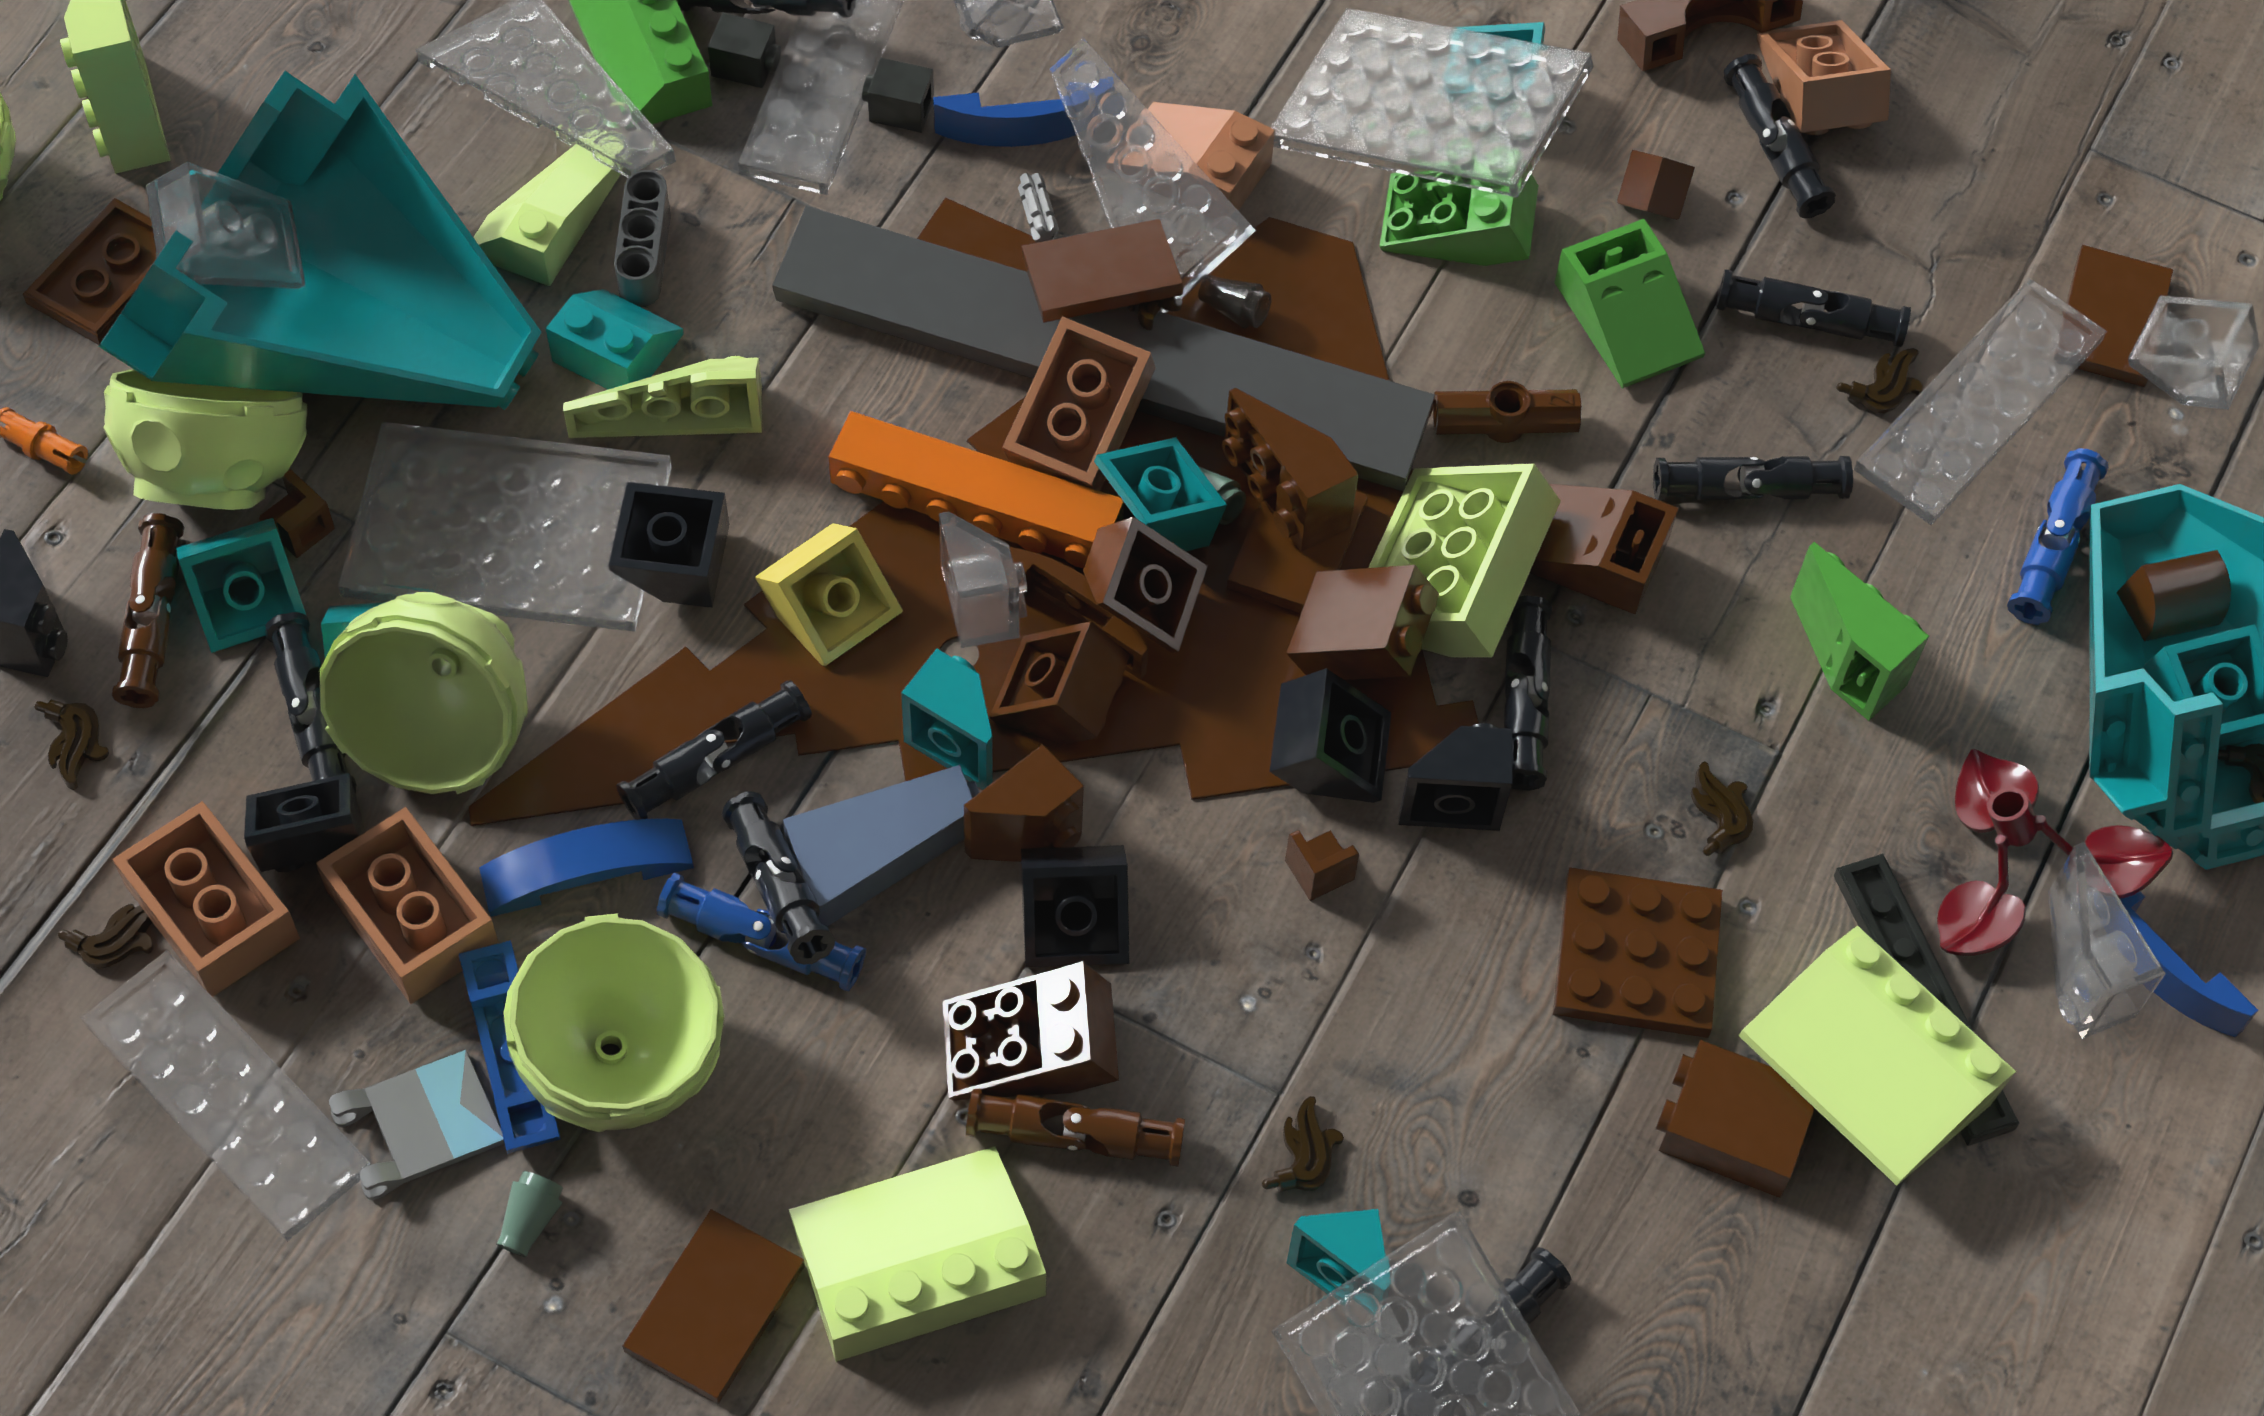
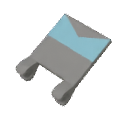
M466 1050L363 1089L346 1090L336 1093L329 1099L331 1115L338 1127L351 1125L373 1111L393 1158V1161L375 1163L364 1167L360 1171L361 1187L369 1200L381 1198L403 1183L505 1144L501 1128Z

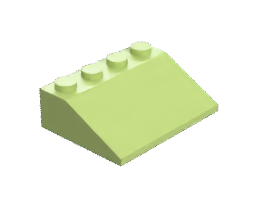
M70 0L64 16L68 38L60 39V43L68 68L75 66L78 68L71 70L78 97L89 98L82 100L88 125L90 128L99 126V129L93 130V135L100 157H110L115 174L171 161L144 54L126 0Z
M1535 464L1415 468L1368 568L1416 565L1439 593L1437 605L1432 613L1421 649L1448 657L1492 658L1561 501Z
M1858 925L1826 949L1739 1034L1743 1041L1896 1186L1985 1111L2016 1072Z
M996 1146L789 1209L791 1221L836 1362L1046 1296V1271L1029 1222Z

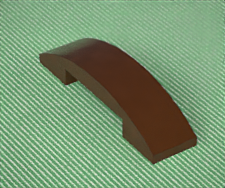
M987 545L982 550V578L1019 602H1022L1034 589L1083 622H1093L1130 655L1125 670L1140 680L1147 673L1148 647L1142 634L1097 605L1085 575L1054 559L1019 548Z

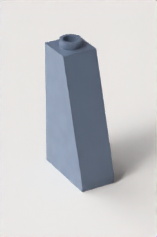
M960 765L783 819L785 840L819 905V919L822 925H831L964 840V804L980 792L975 781L966 782Z

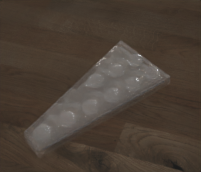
M513 0L416 49L418 60L421 64L430 69L437 66L448 73L450 80L461 86L467 83L483 92L486 100L537 128L542 125L556 132L557 139L569 146L573 143L578 144L592 152L593 158L596 161L627 178L641 170L657 172L676 162L674 150L543 0Z
M1082 38L1049 69L1067 117L1071 120L1079 140L1078 146L1092 174L1093 179L1091 180L1109 227L1114 228L1160 219L1183 282V295L1175 297L1181 300L1256 230L1093 47ZM1161 308V309L1159 310V312H1162V313H1167V312H1168L1167 310H1165V309H1163V308Z

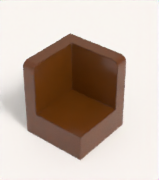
M1632 150L1617 202L1624 206L1678 220L1681 216L1695 167L1661 156Z
M289 469L282 477L288 495L260 515L259 519L263 521L273 518L282 545L298 558L332 532L335 527L327 502Z
M1299 830L1289 834L1285 862L1310 901L1355 880L1359 853L1354 845L1342 849L1331 830L1307 842Z

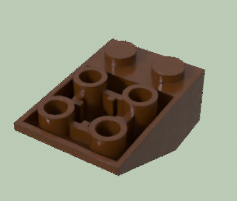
M1237 388L1229 390L1227 413H1225V440L1222 441L1224 454L1229 463L1234 467L1239 466L1248 478V485L1255 499L1260 503L1265 502L1271 510L1275 525L1280 534L1286 539L1290 537L1299 551L1302 552L1349 529L1352 520L1358 473L1335 441L1324 433Z
M1549 484L1561 502L1530 573L1636 615L1669 541L1679 508L1633 490Z
M1084 962L943 1001L948 1098L951 1100L970 1099L973 1088L981 1089L983 1095L1017 1097L1018 1094L1033 1096L1074 1093L1119 1081L1111 983Z

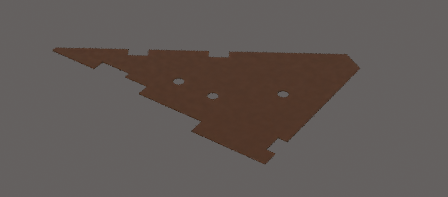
M1268 217L1182 281L1183 295L1175 297L1183 301L1181 310L1173 312L1163 308L1159 310L1162 313L1389 380L1354 244L1345 239ZM1025 397L968 438L967 442L977 452L1009 462L1002 447ZM1136 411L1119 450L1176 437L1197 466L1237 481L1240 484L1241 491L1246 495V502L1241 513L1234 521L1227 525L1219 523L1209 546L1186 551L1208 567L1178 652L1171 653L1142 634L1148 647L1147 673L1140 680L1124 670L1122 683L1115 692L1106 714V723L1097 738L1060 744L997 724L989 718L1023 636L1085 623L1034 589L1022 602H1019L982 578L981 552L987 545L1025 549L1019 544L998 537H983L973 529L952 522L940 523L927 514L909 508H894L883 501L849 527L857 528L899 602L903 610L901 614L827 666H823L778 619L763 591H761L744 603V606L766 628L763 632L710 671L687 647H684L469 806L471 826L624 804L616 788L618 783L622 781L629 783L652 769L653 762L686 741L694 739L703 731L753 701L758 704L781 690L780 685L787 680H791L799 688L812 712L810 719L806 721L798 720L776 734V737L795 734L798 756L899 741L905 781L948 769L904 742L901 692L936 649L941 650L946 642L955 638H963L973 642L979 651V658L973 667L980 675L992 732L993 772L1010 770L1042 744L1060 762L1180 745L1191 800L1289 786L1288 783L1269 771L1281 684L1306 676L1286 654L1301 613L1227 589L1228 577L1260 502L1251 493L1248 478L1240 467L1232 466L1227 460L1222 448V441L1225 440V437ZM1413 469L1411 470V473H1410V475H1409L1408 481H1409L1410 476H1411V474H1412V472H1413ZM1358 478L1356 491L1367 494L1368 500L1340 570L1369 567L1403 491ZM1105 479L1100 491L1120 497L1109 481ZM1124 503V520L1135 517ZM1044 552L1038 553L1063 563L1084 575V568L1073 566L1065 559ZM1422 649L1417 656L1410 677L1345 680L1391 712L1385 771L1409 768L1460 726L1479 724L1473 700L1436 705ZM725 740L724 742L726 744L736 743L737 740Z

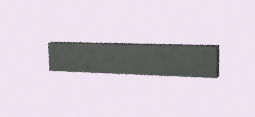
M1884 854L1838 867L1834 873V878L1857 925L1972 1030ZM2002 1090L1993 1103L1960 1132L1967 1146L2015 1131L2020 1123Z

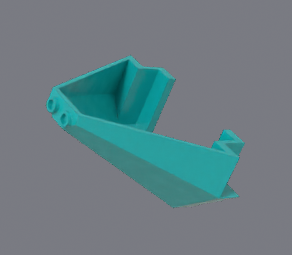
M284 71L180 229L178 231L175 230L98 347L151 381L484 407L499 406L505 410L520 388L514 382L516 376L519 374L524 377L539 355L532 348L542 332L356 74H354L334 104Z
M2177 484L2091 505L2089 777L2095 781L2124 816L2130 820H2136L2145 826L2150 833L2160 837L2174 849L2178 848L2195 863L2208 870L2264 855V802L2257 804L2253 802L2249 793L2251 773L2240 766L2226 765L2225 760L2218 759V750H2226L2227 746L2219 748L2223 703L2212 692L2174 702L2142 666L2165 646L2253 624L2256 625L2264 645V517L2182 484ZM2218 550L2228 570L2231 583L2230 606L2223 622L2217 626L2144 642L2116 592L2142 565ZM2264 737L2231 746L2245 747L2258 743L2264 745Z

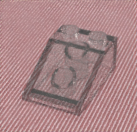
M188 161L146 185L156 257H158L175 230L192 240L193 243L176 269L198 284L293 289L305 286L290 200Z
M2085 842L2074 846L2048 893L2058 1005L2064 1019L2069 1024L2074 1025L2081 1038L2084 1039L2136 1018L2166 973Z

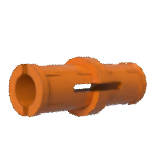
M9 407L0 409V421L6 424L5 427L0 426V438H4L21 447L24 455L34 460L44 459L64 469L65 472L71 475L77 474L83 469L85 463L73 458V456L77 455L83 459H88V450L85 446L76 444L57 434L55 427L46 422L40 421L35 423Z

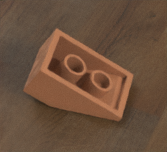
M1843 20L1775 29L1763 33L1757 32V42L1773 84L1781 95L1790 113L1791 120L1795 122L1801 133L1821 135L1827 133L1829 129L1846 126L1854 129H1863L1871 126L1874 122L1888 120L1891 69Z
M1153 102L1108 162L1107 169L1227 227L1272 164L1275 129L1235 110Z

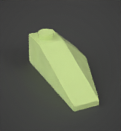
M597 130L591 131L488 214L473 238L494 266L551 286L636 151L635 144Z
M730 356L725 359H708L565 402L563 412L568 437L762 433V384L759 358Z

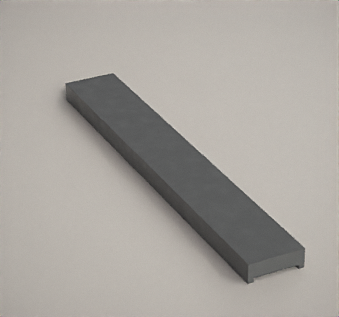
M805 206L772 285L776 301L1034 379L1060 322V320L1043 323L1026 271L810 206ZM1139 305L1135 306L1134 311H1130L1128 306L1068 318L1151 352L1156 369L1137 411L1225 437V413H1227L1229 390L1237 388L1331 437L1357 471L1358 478L1404 491L1433 411L1435 394L1159 311L1154 317L1153 329L1146 330L1138 320Z

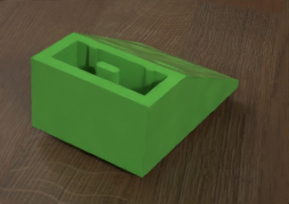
M1519 151L1390 174L1380 248L1386 252L1482 266L1527 260L1530 257L1539 185Z
M1645 219L1562 249L1554 283L1621 388L1628 387L1705 356L1703 345L1668 254Z
M1813 542L1808 548L1790 598L1831 690L1870 721L1908 685L1929 635L1922 630L1916 620L1908 615H1903L1887 602L1877 588L1871 584L1864 583L1848 570L1838 556L1831 552H1826L1817 543Z

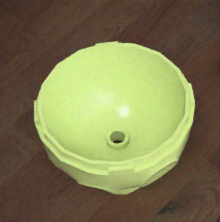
M134 369L113 373L110 378V385L104 391L106 410L103 428L127 473L135 477L133 495L140 499L212 509L239 510L252 508L265 499V487L275 480L282 478L289 470L307 435V404L302 402L303 393L156 382L151 381Z
M416 592L415 594L397 596L396 599L373 607L357 616L334 640L320 668V707L327 723L325 730L342 754L346 753L362 770L396 788L429 794L456 791L457 794L483 785L488 777L503 766L517 742L524 719L528 714L523 665L514 652V637L508 625L493 613L434 592Z
M618 913L585 917L583 922L559 930L528 954L507 991L503 1011L510 1057L520 1078L532 1095L544 1106L545 1111L549 1114L596 1132L635 1128L665 1117L702 1089L712 1074L720 1055L724 1011L720 986H717L709 968L681 938L643 920L618 918ZM606 1044H614L620 1048V1052L615 1055H607L601 1048Z

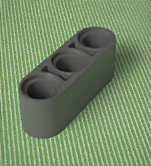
M641 170L633 173L626 181L614 259L619 296L639 307H647L653 304L661 293L671 219L666 180L661 174L652 170Z

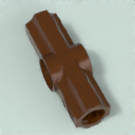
M1503 381L1494 385L1490 391L1434 392L1435 400L1432 418L1433 429L1436 435L1487 434L1489 438L1496 442L1509 443L1519 439L1523 433L1579 432L1581 426L1582 406L1580 393H1578L1577 389L1527 390L1517 382Z

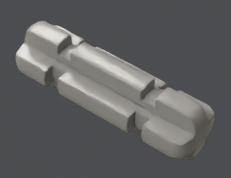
M1026 172L1020 176L1021 184H1019L1018 190L1023 200L1022 203L1028 224L1031 227L1033 240L1038 243L1057 239L1056 233L1059 231V227L1054 217L1055 214L1049 194L1045 189L1044 178L1039 173L1029 175Z

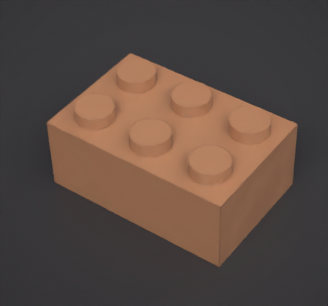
M1062 316L1002 447L1009 462L1100 491L1106 477L1094 460L1098 454L1119 450L1156 369L1151 352Z
M203 801L112 859L125 887L210 998L300 939L289 910Z
M406 807L316 863L326 891L410 1004L463 971L459 958L460 953L499 943L490 916Z

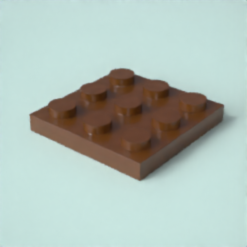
M1569 867L1566 876L1553 1015L1709 1038L1713 1023L1723 890Z

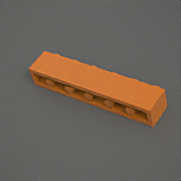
M850 411L828 456L830 482L848 493H863L881 499L894 508H909L927 514L940 523L952 522L973 529L976 533L986 538L998 537L1019 544L1027 551L1034 553L1044 552L1065 559L1071 565L1079 568L1085 567L1098 528L1124 520V501L1120 497Z

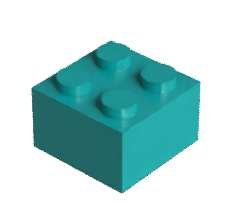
M2255 624L2165 646L2142 666L2174 702L2212 692L2223 703L2219 748L2264 737V645Z

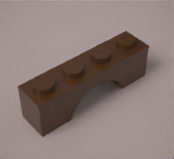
M1634 0L1620 5L1617 40L1642 71H1646L1683 59L1684 39L1690 32L1700 26L1715 22H1733L1749 26L1763 33L1800 21L1803 0Z

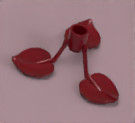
M1971 749L1958 777L1955 792V808L1960 821L1968 829L1978 833L1996 830L1998 835L1995 838V842L1998 847L1999 881L1996 889L1984 881L1966 882L1956 886L1945 896L1937 917L1940 947L1949 954L1976 956L2005 946L2019 933L2025 921L2026 907L2019 897L2005 894L2009 887L2008 847L2010 845L2021 847L2029 844L2034 839L2037 831H2042L2075 863L2085 864L2081 872L2084 885L2097 896L2108 899L2126 898L2145 889L2170 863L2173 857V850L2167 842L2152 833L2130 826L2115 825L2102 827L2091 832L2085 840L2086 854L2080 853L2047 823L2045 816L2035 815L2033 807L2037 802L2040 791L2038 781L2029 769L2016 762L1995 758L1979 750Z

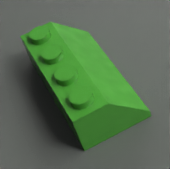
M568 0L626 132L713 106L709 71L676 0Z

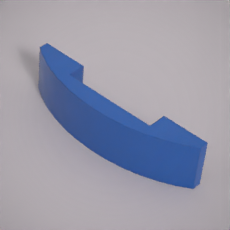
M1115 79L1070 83L1069 98L985 107H981L979 92L933 97L935 133L965 143L999 147L1030 146L1063 140L1091 130L1115 116L1116 81Z
M664 818L613 822L561 833L510 851L484 864L479 869L490 917L542 905L540 895L640 871L642 872L643 880L674 872L693 869L694 865L682 819Z
M2089 891L2092 906L2105 935L2125 964L2148 988L2170 1006L2206 1027L2232 1037H2236L2243 1032L2258 1012V1009L2221 972L2205 983L2136 913L2145 898L2141 892L2126 898L2108 899L2097 896Z
M511 940L460 953L459 958L476 1020L507 1154L560 1140L556 1117L546 1112L544 1106L529 1091L520 1078L507 1047L503 1011L507 991L519 971Z

